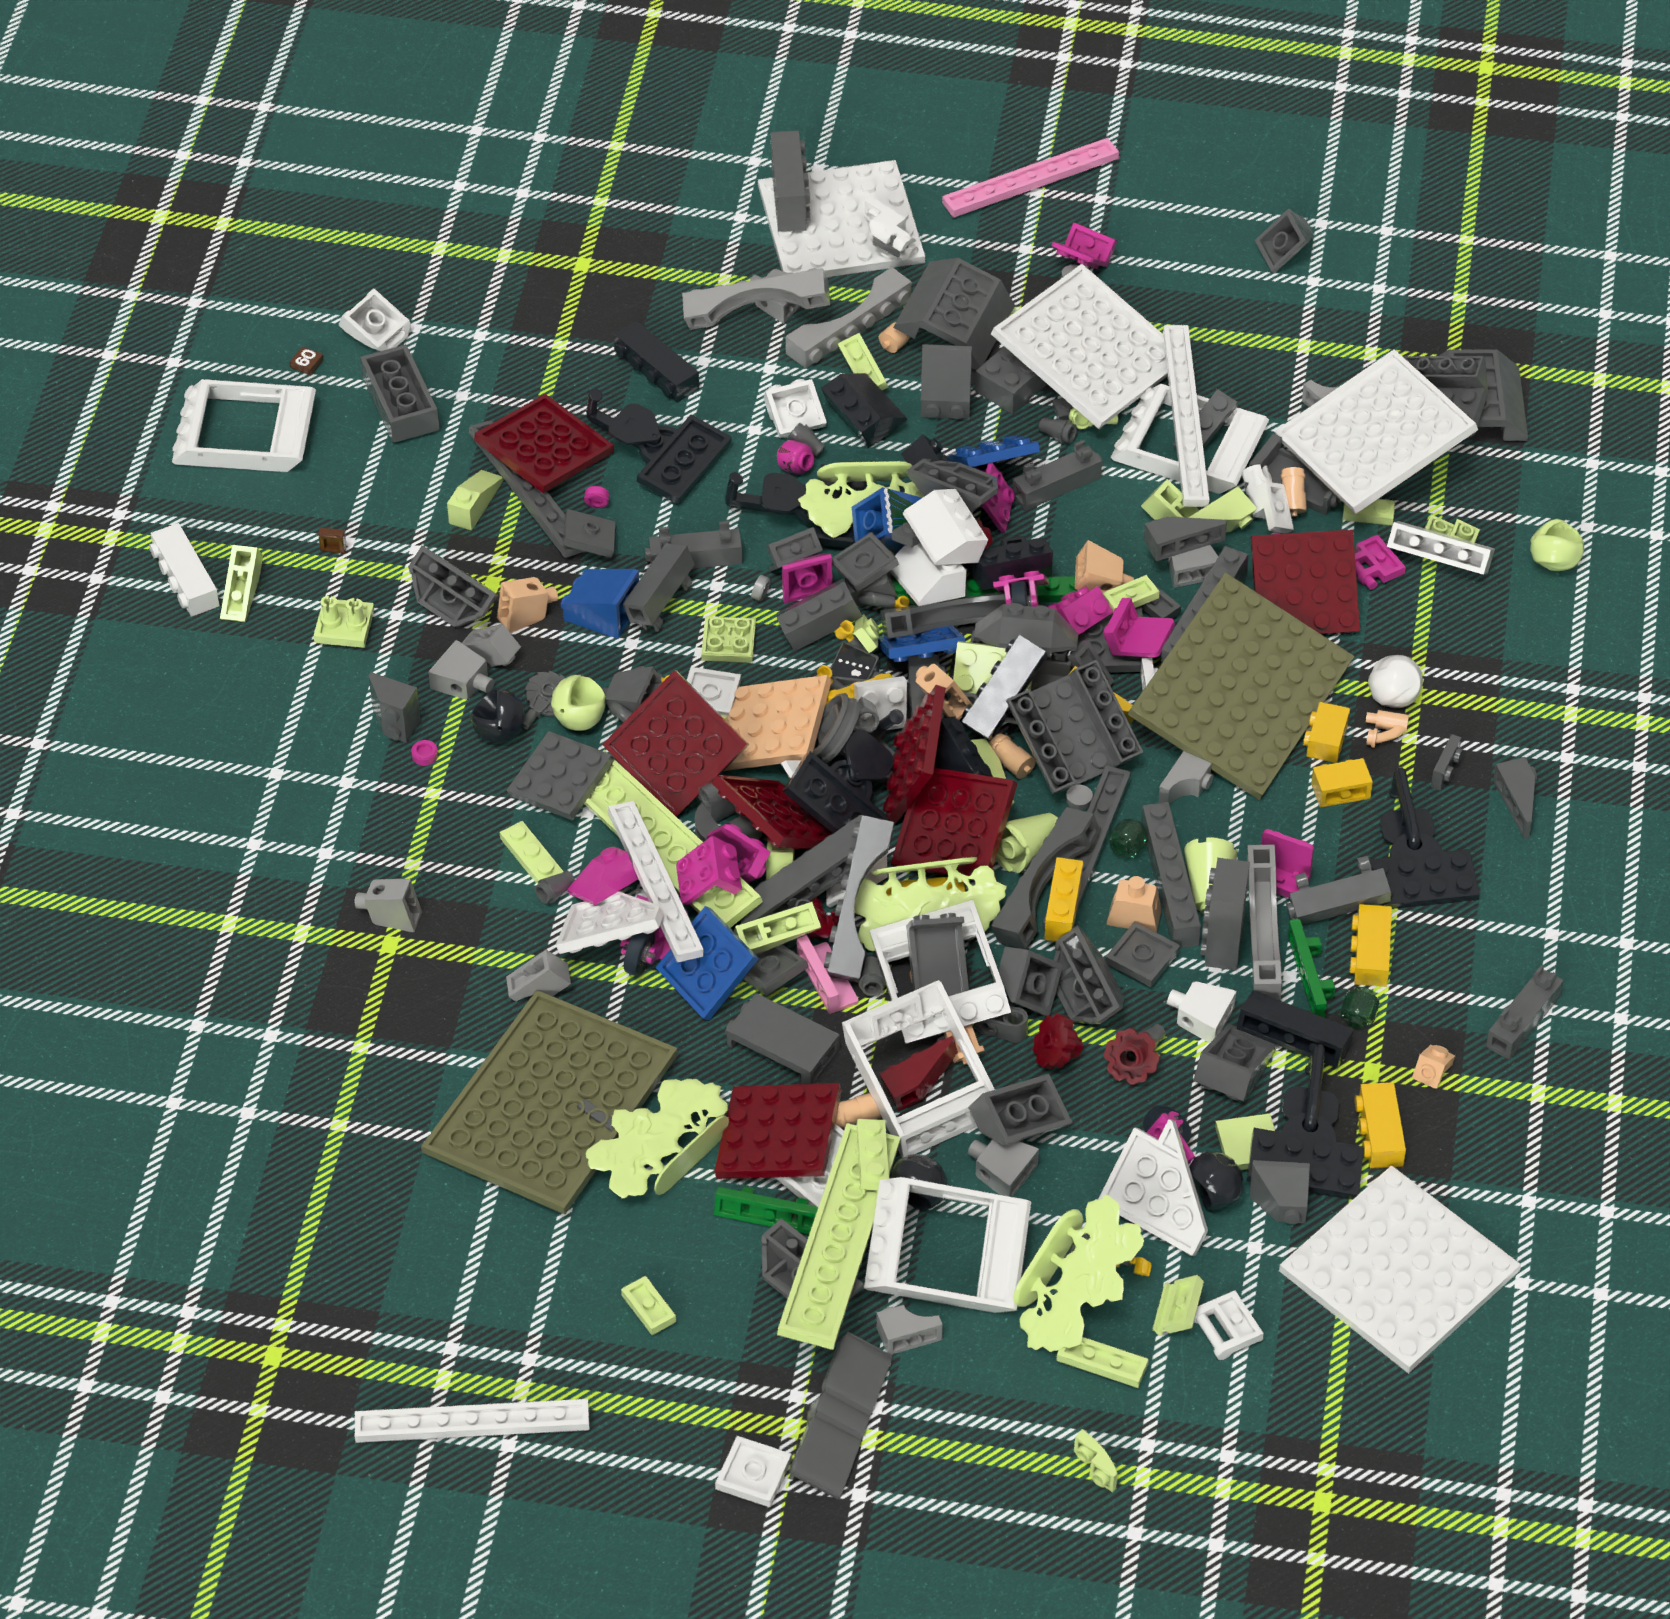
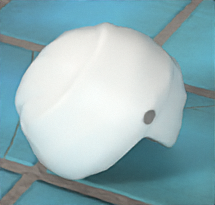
M1393 655L1380 659L1373 667L1368 679V686L1373 699L1384 707L1403 708L1413 703L1419 696L1423 684L1420 668L1411 658L1404 655Z

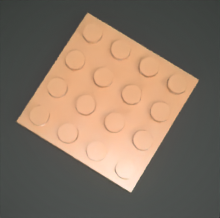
M822 675L738 687L734 694L735 700L732 709L729 711L730 716H728L727 722L749 745L724 771L781 764L785 760H802L809 751L813 753L832 682L829 676Z

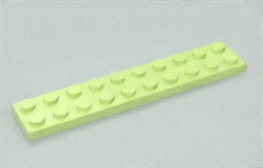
M614 759V762L584 804L618 836L608 815V806L634 801L673 886L680 895L676 864L703 842ZM740 877L742 890L735 895L715 885L690 903V905L698 913L705 906L710 907L731 928L763 901L761 896Z
M846 1124L777 1335L832 1350L834 1349L873 1228L878 1190H860L856 1125ZM886 1133L890 1175L901 1137Z

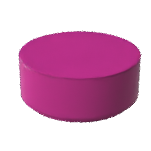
M589 487L585 490L584 502L593 508H603L609 503L610 493L603 487Z
M421 740L412 746V759L416 764L427 766L437 760L438 750L434 742Z

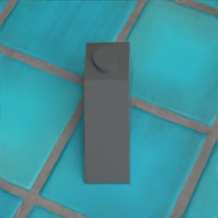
M1168 516L1145 523L1144 542L1155 560L1159 561L1224 541L1227 523L1222 519Z
M1525 757L1496 764L1493 781L1520 833L1526 839L1529 838L1532 823L1534 787L1537 774L1535 768L1529 765Z

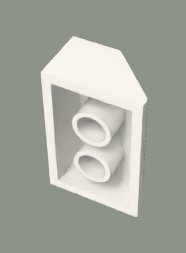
M956 489L934 490L904 510L903 515L934 565L979 562L988 539Z
M921 543L914 547L904 545L895 555L899 565L890 570V572L918 606L965 597L966 570L961 564L934 565Z

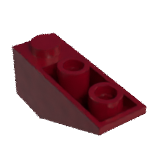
M953 1036L937 1041L926 1050L914 1053L907 1060L897 1065L889 1066L884 1072L880 1073L883 1087L898 1112L924 1099L954 1059L958 1051Z

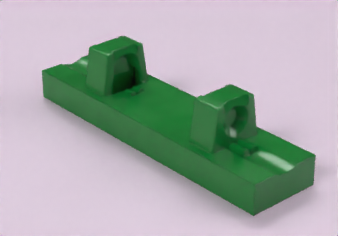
M1300 919L1289 920L1287 937L1311 1013L1325 1018L1326 999L1334 997L1335 985L1333 979L1319 980L1312 956L1321 954L1322 944L1320 938H1306Z
M723 1187L717 1188L715 1193V1216L769 1227L783 1219L799 1233L810 1234L818 1207L808 1205V1199L798 1198L796 1202L753 1194L754 1188L743 1187L742 1191Z

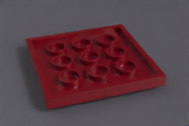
M547 394L541 395L479 430L474 436L475 442L542 493L612 454L614 450V445Z
M1353 530L1250 537L1253 582L1256 593L1320 634L1360 631Z
M674 670L602 745L640 784L678 818L699 797V788L712 782L716 775H720L749 744L677 670Z
M935 685L930 693H926L921 706H916L912 718L906 720L903 730L897 732L894 738L893 746L896 747V752L893 754V771L886 787L890 791L883 806V811L886 812L888 821L894 822V825L933 775L945 687Z
M934 768L932 777L907 808L891 865L897 867L977 857V861L958 865L956 870L963 875L970 876L980 866H988L993 869L1017 783L1010 779ZM944 867L925 869V873L948 876V872Z
M716 775L711 783L719 790L718 794L722 798L731 801L736 806L735 810L739 814L748 817L752 821V826L758 831L764 832L769 837V842L778 848L791 847L793 849L805 848L811 850L824 841L826 837L833 834L783 792L785 786L780 781Z
M840 1084L733 1086L727 1111L729 1124L723 1130L714 1170L716 1178L825 1176L842 1092Z

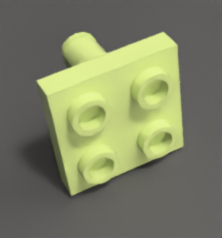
M324 596L321 599V610L314 633V643L365 648L374 613V603L362 602L360 599L355 601L354 598L347 601L337 600L334 596H331V599H329V596Z

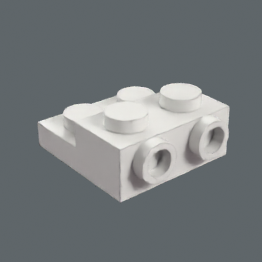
M798 379L790 385L782 387L781 385H774L765 391L763 399L770 419L774 421L779 438L789 436L798 423H802L804 426L807 424L811 430L826 427L827 422L812 379L806 381Z

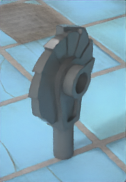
M549 671V673L538 672L537 675L528 680L529 683L525 688L526 701L530 703L527 714L524 716L523 729L528 730L536 717L541 715L555 716L551 706L552 693L559 682L565 678L562 674L559 676L552 671Z

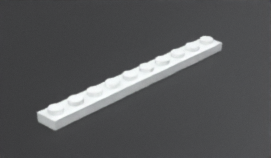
M1164 325L1163 336L1183 507H1206L1209 505V493L1188 325Z

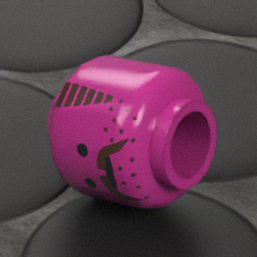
M788 440L778 449L777 462L784 471L802 475L813 466L814 455L811 447L796 440Z

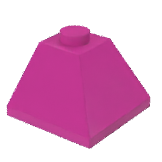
M822 553L808 556L782 566L784 604L804 599L832 584L831 554Z
M616 847L604 849L600 853L601 855L592 859L567 889L568 893L590 904L597 905L638 880L626 851Z

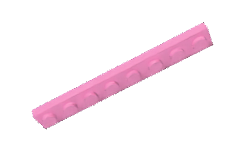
M1108 138L944 195L942 196V203L954 218L1119 159V151Z

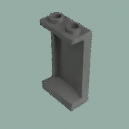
M1273 433L1250 462L1249 467L1260 464L1261 469H1263L1264 466H1267L1272 482L1282 484V469L1290 467L1303 468L1305 473L1306 507L1327 515L1332 508L1338 506L1341 499L1292 452L1281 448L1282 437Z
M956 913L941 914L940 918L930 919L929 915L914 916L913 920L906 925L913 991L938 980L942 983L948 996L969 990L962 931L964 917H956Z
M757 993L750 1001H746L743 1004L740 1014L735 1020L732 1019L728 1023L725 1030L727 1046L733 1048L738 1042L800 1073L801 1084H814L840 1051V1034Z

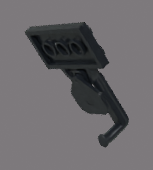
M593 388L588 392L586 409L588 420L608 431L614 439L625 445H633L638 448L642 460L647 463L637 475L636 482L677 505L731 444L732 437L692 414L678 429L670 426H658L655 414L639 404L626 405L615 418H612L598 410V402L602 399L601 391Z
M732 472L729 475L725 496L727 506L785 515L796 514L804 522L815 525L809 519L808 510L802 508L801 503L798 501L800 497L806 494V484H801L794 476L782 473L767 474L763 480L762 496L737 493L738 486L743 482V477L737 472ZM823 481L827 486H830L835 483ZM847 482V485L853 490L862 491L866 489L867 482ZM841 486L840 490L835 488L832 495L833 498L837 499L841 496ZM825 489V494L828 495L830 489ZM846 489V494L851 495L850 490ZM853 523L847 532L835 538L825 533L821 526L815 525V532L821 545L848 548L855 543Z
M899 709L892 710L890 714L879 721L878 727L870 733L865 730L853 732L844 747L847 760L835 762L830 767L809 751L804 755L783 792L833 834L859 815L888 821V816L870 802L872 796L871 780L884 779L893 766V756L880 743V740L887 729L903 721V713Z
M1397 767L1394 772L1389 795L1392 798H1399L1401 810L1388 811L1382 815L1380 820L1383 839L1392 845L1390 857L1369 859L1372 871L1384 869L1391 891V901L1376 906H1389L1392 909L1479 900L1480 893L1470 850L1443 852L1440 844L1433 838L1435 827L1432 815L1425 809L1414 808L1406 771L1403 767Z
M1318 1044L1313 1048L1309 1063L1305 1067V1072L1309 1075L1308 1088L1293 1086L1287 1089L1284 1094L1282 1113L1287 1118V1121L1284 1123L1282 1132L1253 1128L1246 1181L1251 1182L1253 1160L1310 1163L1308 1192L1353 1200L1359 1195L1364 1146L1336 1142V1133L1332 1125L1337 1121L1339 1102L1334 1094L1321 1090L1325 1048L1323 1045Z

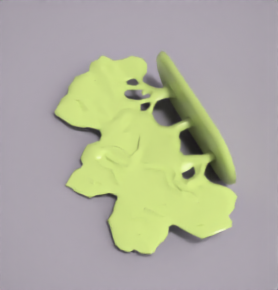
M899 461L840 462L820 468L817 471V477L820 480L810 479L806 484V494L800 497L798 501L801 503L802 508L808 510L809 519L815 525L821 526L823 531L829 536L835 538L847 532L853 523L851 507L884 487L875 484L873 481H891L890 487L884 488L900 492L899 486H903L905 489L904 493L919 497L924 496L913 482L904 483L900 480L908 476L907 470L912 467L910 463ZM823 481L835 483L830 486H827ZM847 482H867V487L865 490L856 491L851 489ZM841 486V496L837 499L833 498L832 495L835 488L840 490ZM825 489H830L828 495L825 494ZM846 489L850 490L851 495L846 494Z
M977 857L873 870L871 873L874 875L889 874V880L884 885H876L871 880L864 878L855 900L854 913L865 917L866 921L860 926L858 933L859 941L864 943L865 948L869 951H875L870 929L972 899L985 932L989 928L990 922L1000 912L999 901L1006 896V886L996 882L994 871L988 866L976 868L970 876L963 875L956 870L958 865L977 861ZM946 868L949 877L943 885L932 887L926 883L925 869ZM918 870L919 879L907 887H902L896 878V873ZM956 878L958 882L963 880L969 888L967 892H962L956 887ZM969 879L975 880L974 886L969 883ZM951 882L952 888L947 890V884ZM892 887V895L887 896V889Z
M677 1079L664 1080L658 1092V1101L660 1102L661 1109L659 1112L652 1113L647 1108L635 1109L633 1112L624 1109L614 1110L611 1126L619 1133V1138L600 1140L587 1149L586 1158L589 1159V1168L600 1171L611 1170L609 1188L621 1198H626L628 1195H644L647 1190V1179L650 1174H659L655 1181L654 1190L657 1195L664 1194L721 1140L723 1130L729 1124V1118L721 1116L728 1110L727 1102L720 1097L721 1086L714 1083L704 1085L697 1079H685L682 1081ZM704 1109L708 1111L706 1117L703 1115L702 1110ZM695 1111L698 1112L701 1121L697 1122L699 1126H696L691 1119V1114ZM709 1117H718L706 1127ZM690 1124L692 1129H686L684 1126ZM697 1132L698 1135L684 1149L678 1145L677 1140L683 1133ZM677 1152L678 1154L664 1167L661 1158ZM649 1164L654 1168L648 1170L644 1168V1165Z
M1107 1194L1101 1200L1095 1199L1088 1202L1084 1228H1082L1083 1216L1079 1210L1072 1209L1061 1216L1017 1284L1013 1300L1018 1307H1026L1038 1299L1037 1306L1027 1309L1019 1319L1020 1328L1028 1335V1348L1037 1350L1043 1346L1049 1352L1059 1351L1063 1347L1070 1348L1080 1345L1084 1329L1080 1306L1085 1302L1095 1307L1103 1304L1107 1299L1110 1301L1122 1300L1123 1279L1116 1272V1265L1125 1261H1131L1142 1248L1144 1239L1138 1223L1119 1225L1120 1204ZM1084 1233H1088L1090 1238L1086 1240L1081 1236ZM1074 1242L1075 1250L1064 1258ZM1058 1266L1061 1267L1062 1276L1059 1282L1053 1286L1046 1287ZM1057 1289L1058 1292L1052 1295L1050 1290ZM1044 1294H1047L1052 1302V1308L1049 1312L1046 1311L1043 1304L1047 1299L1044 1297ZM1038 1308L1042 1310L1041 1316L1037 1314Z

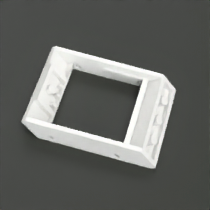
M202 379L196 385H191L185 392L184 397L186 399L180 413L182 418L177 428L178 436L173 446L172 462L176 465L288 472L303 459L316 389L305 386ZM207 399L280 403L270 452L199 448L198 441Z
M1159 384L1153 388L1149 387L1140 396L1141 399L1138 405L1131 412L1132 417L1123 428L1124 432L1121 438L1114 445L1115 450L1111 458L1116 462L1180 482L1177 461L1140 450V445L1161 404L1172 406L1169 386ZM1197 395L1198 410L1200 412L1209 399ZM1236 408L1225 423L1230 424L1206 471L1208 491L1220 494L1237 486L1242 472L1246 468L1269 421L1266 416Z
M973 899L921 914L929 915L930 919L940 918V915L945 913H956V917H964V923L962 924L963 940L976 936L986 966L990 968L995 983L948 996L962 1025L967 1026L1010 1013L1011 1010L1005 989ZM913 917L869 930L891 1000L898 998L896 994L898 991L888 962L909 956L906 925L913 920ZM941 1012L901 1031L905 1043L950 1031V1028Z
M939 980L842 1022L846 1045L883 1120H885L890 1134L901 1137L898 1150L902 1157L919 1153L977 1126L968 1107L981 1094L995 1089ZM942 1012L977 1082L896 1118L862 1047Z
M903 1177L880 1180L864 1289L993 1313L1017 1311V1304L1014 1303L1013 1295L1022 1274L1031 1201ZM909 1192L989 1206L976 1297L896 1282Z

